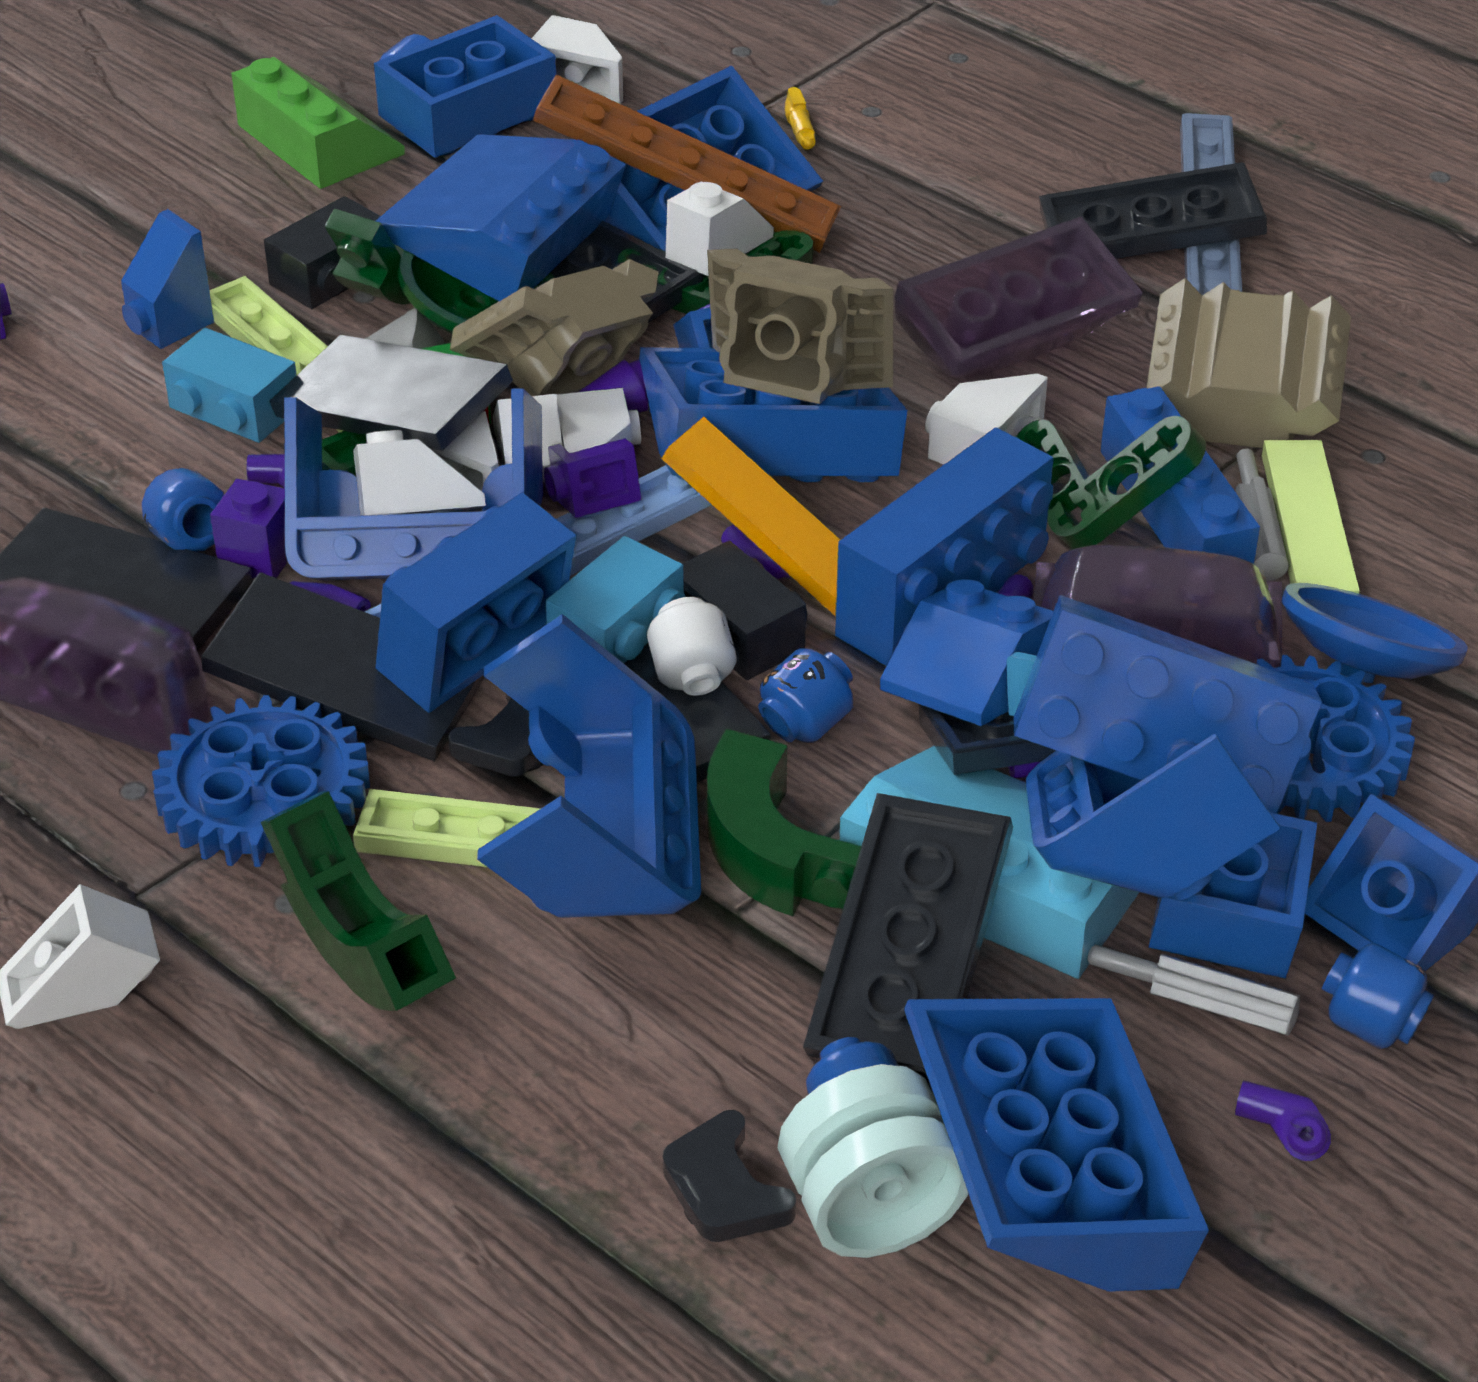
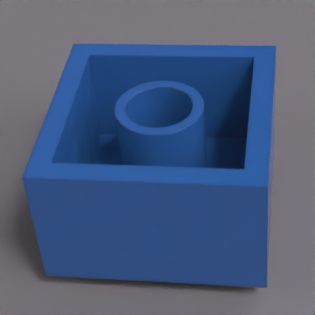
M1270 812L1279 824L1280 829L1212 872L1211 880L1203 889L1183 900H1177L1174 895L1165 898L1158 897L1148 948L1286 979L1303 928L1317 823Z

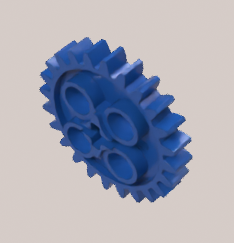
M1282 655L1281 664L1278 668H1273L1262 658L1257 659V665L1313 684L1322 700L1278 813L1285 806L1294 807L1296 818L1304 820L1309 809L1318 810L1325 822H1331L1334 808L1340 807L1351 818H1355L1359 812L1360 803L1364 804L1370 794L1381 799L1383 794L1392 797L1397 794L1399 781H1405L1407 778L1415 737L1409 735L1412 724L1411 718L1400 716L1401 700H1384L1386 685L1382 683L1365 687L1363 685L1365 672L1362 670L1353 673L1349 677L1341 675V662L1339 661L1333 662L1327 670L1318 668L1314 656H1308L1304 667L1295 666L1288 655ZM1310 753L1314 754L1312 766L1309 760Z
M263 695L258 708L250 709L242 698L236 699L235 712L226 714L216 706L211 707V722L205 723L191 718L188 720L190 736L171 734L172 750L159 751L157 756L160 769L152 771L158 816H163L165 831L168 834L178 832L180 846L184 849L199 843L202 859L207 860L219 850L225 851L228 866H233L242 854H251L254 866L261 867L266 854L274 853L260 822L319 792L329 791L344 825L353 826L356 823L354 808H362L366 800L365 789L370 788L365 743H358L356 728L354 726L342 728L341 714L338 712L322 718L321 707L318 702H314L303 711L297 710L296 697L290 696L281 707H272L269 695Z

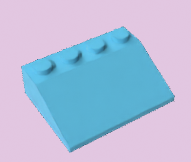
M935 746L874 776L840 817L839 840L862 846L877 793L1011 817L1013 831L984 938L1076 979L1081 977L1089 965L1087 957L1091 947L1104 944L1139 894V892L1050 869L1033 845L1026 783L994 769L954 775Z

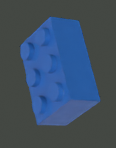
M496 15L375 62L374 72L378 115L434 158L455 152L456 149L463 147L477 134L496 135L497 132L511 126L533 120L537 106L556 75V56Z
M521 492L502 506L489 508L476 523L458 535L447 536L442 539L432 552L411 566L398 568L383 583L375 669L425 711L430 713L483 676L486 665L547 624L546 599L570 579L577 535Z

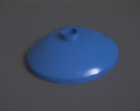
M1291 583L1286 586L1282 596V603L1288 617L1309 643L1332 659L1341 662V674L1349 677L1355 672L1364 671L1365 683H1373L1376 675L1413 679L1445 672L1462 664L1468 650V646L1462 639L1442 626L1397 606L1358 593L1318 584Z

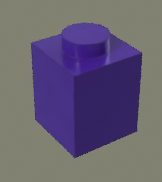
M236 478L210 514L217 558L250 567L252 578H256L260 572L277 578L288 562L285 554V489Z

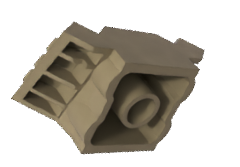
M737 248L707 250L713 348L719 352V360L724 370L723 383L817 404L823 402L828 396L842 390L893 387V288L879 278L853 279L842 270L776 256L748 257Z
M629 259L613 269L602 265L597 268L553 278L535 289L525 286L453 328L450 350L470 358L507 364L513 379L512 382L518 388H524L531 396L577 393L624 360L623 358L632 344L647 329L648 320L653 312L642 299L650 297L656 292L658 271Z
M1184 278L1160 294L1146 388L1160 386L1179 414L1207 442L1263 448L1264 440H1293L1295 434L1314 436L1339 422L1351 316L1332 295L1309 308L1294 290L1285 295H1267L1230 289L1225 282H1222L1209 292L1201 295Z

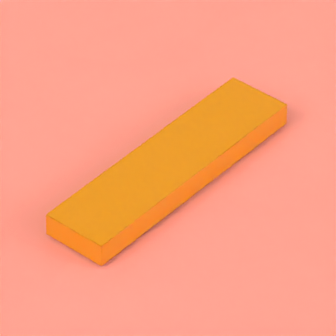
M705 417L701 418L668 446L661 459L836 617L838 542L840 539Z

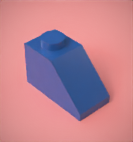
M169 209L164 210L157 215L121 280L125 302L122 306V314L127 326L133 333L142 335L160 349L214 323L201 231Z

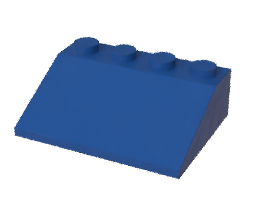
M732 65L637 111L810 192L819 188L823 183L821 177ZM626 164L611 213L604 221L666 252L667 200L685 190Z
M477 134L376 221L382 223L393 244L495 300L501 301L525 286L534 288L588 237L602 220L604 221L610 215L626 164L610 156L603 148L587 144L582 140Z
M640 347L639 359L661 457L668 446L701 418L705 417L769 476H790L802 482H818L823 479V476H846L848 479L857 482H874L879 479V476H899L908 410L889 387L842 390L828 396L823 402L817 404L723 383L724 370L719 360V352L714 348ZM666 464L672 476H677L678 478L684 480L668 464Z
M908 999L904 1011L987 1247L1108 1292L1179 1289L1209 1229L1112 999Z

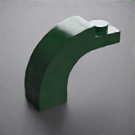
M334 208L324 227L337 246V253L341 257L333 272L337 281L350 289L393 303L411 304L403 293L398 280V267L404 249L393 244L382 223Z
M725 729L711 756L707 775L708 839L718 865L740 890L775 911L793 917L802 898L843 910L861 846L803 830L786 820L777 809L787 792L788 745Z
M329 791L319 792L260 822L287 878V882L281 884V887L294 913L325 961L357 996L378 1009L398 1011L456 979L428 915H409L400 911L376 886L357 853Z

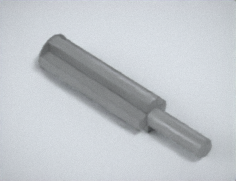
M1242 449L1236 455L1242 484L1239 483L1236 487V493L1260 526L1253 574L1261 580H1276L1287 572L1289 564L1271 488H1267L1264 478L1258 475L1253 451Z
M1099 945L1092 946L1088 953L1087 960L1090 965L1152 983L1150 990L1152 995L1289 1036L1299 1015L1300 995L1172 956L1161 954L1159 962L1155 963Z

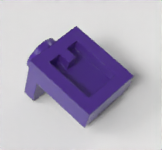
M626 438L569 453L561 444L548 446L550 466L544 468V480L548 494L553 502L558 501L575 518L642 500L634 445Z

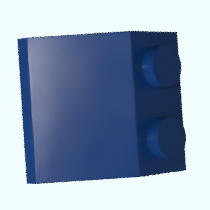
M962 579L952 581L947 584L946 588L920 600L880 678V690L983 726L1008 712L1007 658L1015 652L1037 656L1054 611L1036 606L1035 601L1028 597L1005 596L984 589V585L975 580Z
M1370 794L1308 888L1305 914L1358 951L1367 944L1376 943L1426 971L1468 937L1478 923V859L1398 806Z

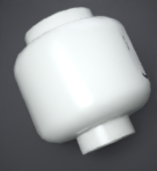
M683 597L665 604L659 610L658 615L652 620L647 630V638L658 679L670 689L684 690L686 694L694 696L710 693L718 688L721 681L732 672L736 664L737 657L724 612L717 606L706 603L700 598Z

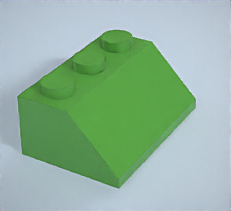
M276 57L258 59L252 62L250 66L231 73L238 125L319 189L405 154L403 144L325 86Z

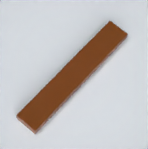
M555 75L535 111L533 121L574 140H582L587 144L599 146L613 158L682 190H686L693 184L701 181L715 183L722 190L745 199L774 227L773 232L795 230L809 235L813 240V250L819 253L841 209V206L559 75Z

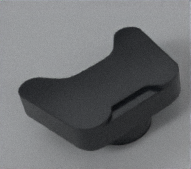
M507 694L508 704L491 721L480 726L457 727L449 733L450 754L456 760L509 776H520L544 765L535 757L529 745V711Z
M736 1110L721 1112L668 1144L663 1151V1174L666 1181L684 1208L685 1216L689 1222L695 1226L703 1238L711 1242H722L785 1227L791 1224L796 1216L795 1194L790 1189L784 1187L764 1185L757 1182L749 1174L737 1155L745 1140V1118Z

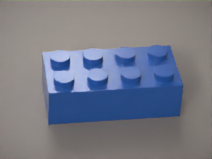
M995 427L838 542L835 636L887 666L920 600L946 588L948 583L962 579L978 581L984 585V589L997 592L1010 576L1014 575L1028 563L1036 562L1044 553L1049 540L1046 527L1048 507L1053 496V486L1051 485L1053 457Z
M1060 595L1014 715V736L1142 781L1215 733L1268 810L1277 814L1322 700L1311 683Z

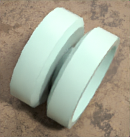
M880 1064L850 1070L813 1090L796 1104L781 1126L778 1151L798 1194L802 1195L801 1201L822 1246L840 1256L869 1258L896 1252L928 1237L951 1219L968 1196V1190L936 1099L926 1079L908 1067Z

